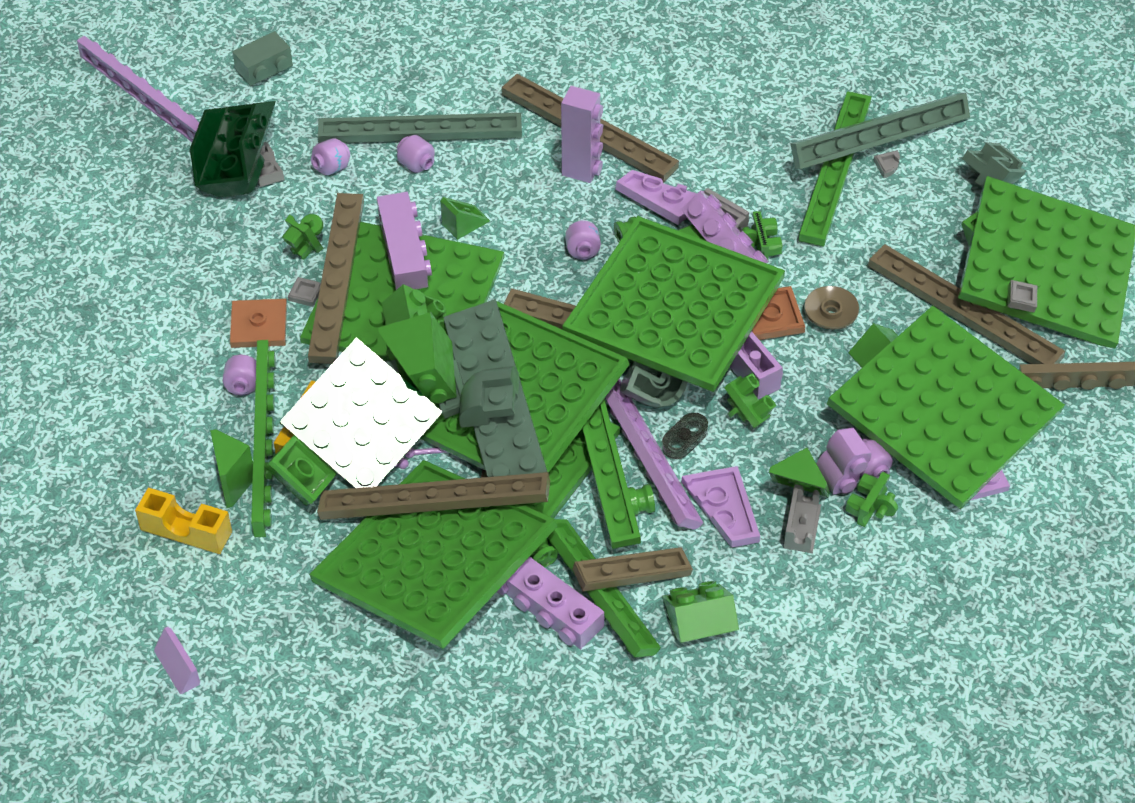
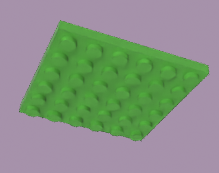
M986 176L983 182L977 209L978 213L974 223L958 298L1100 346L1115 349L1119 342L1132 262L1135 225ZM1011 280L1037 285V308L1034 313L1007 307L1008 284Z
M637 216L563 324L562 330L622 355L627 359L714 392L783 281L785 270Z
M360 222L339 351L344 352L355 338H358L379 358L386 362V350L390 348L379 334L378 327L386 325L382 302L395 292L396 289L382 228L379 225ZM427 235L419 237L420 240H425L427 256H424V260H430L432 276H427V288L417 290L444 303L446 316L487 302L505 258L504 251ZM318 299L300 336V342L310 345Z
M497 301L549 473L630 364L628 359L622 355ZM435 403L434 405L440 409L439 403ZM460 413L448 418H444L442 414L420 438L485 470L474 426L461 428Z
M933 305L834 392L827 401L828 406L871 440L876 441L890 455L959 509H962L998 472L1059 415L1065 404Z
M423 460L400 484L465 478ZM523 504L367 516L309 575L313 583L444 649L557 528L554 518Z

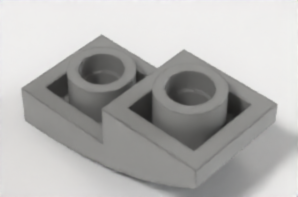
M264 142L261 154L265 161L257 182L260 187L285 180L283 170L275 160L274 151L267 142Z

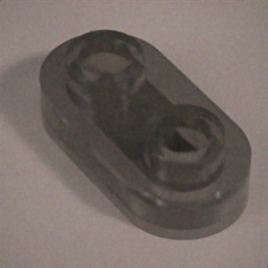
M700 413L684 415L663 436V453L671 459L686 457L707 436V418ZM691 428H696V429H698V431L693 432V431H690V429H691ZM678 445L680 446V448H674L672 446Z

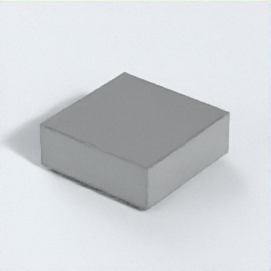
M297 277L288 295V301L314 307L319 297L321 282Z
M1011 280L1008 284L1007 307L1034 313L1037 308V285Z

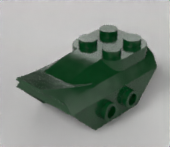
M276 101L204 110L190 147L196 187L216 197L249 194L255 189L265 161L261 150Z

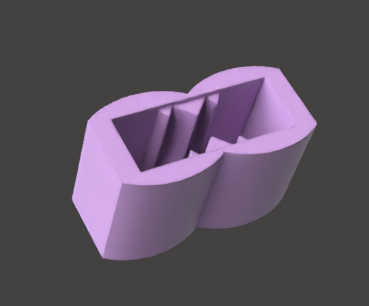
M848 428L837 430L827 443V450L816 463L833 495L839 493L847 494L853 491L857 486L860 473L866 470L871 459L870 450L856 430Z

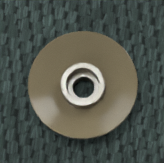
M824 286L813 290L807 296L804 309L809 320L815 325L834 330L845 328L857 319L859 303L856 297L844 288Z

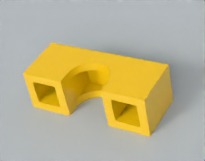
M149 487L135 509L140 530L217 554H221L232 533L228 511L201 503L196 514L190 513L177 504L175 495Z

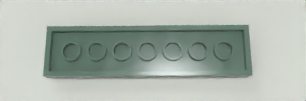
M496 299L443 317L448 336L452 341L454 358L458 362L463 383L475 373L485 369L516 367ZM519 377V396L515 398V415L490 418L489 425L474 426L487 477L548 472Z

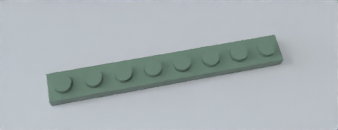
M957 93L790 143L795 169L810 167L970 118L967 94Z
M521 113L319 118L318 142L333 138L343 143L401 141L403 138L412 135H418L424 140L522 138Z

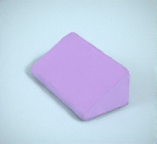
M169 626L164 628L154 652L178 692L183 694L200 685L198 672L172 628H169Z

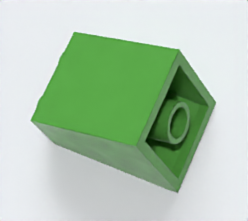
M431 312L378 327L379 334L423 396L433 404L443 403L446 400L457 397L452 341Z

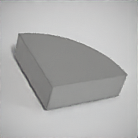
M898 150L874 156V163L883 178L896 172L895 169L899 167L900 154Z

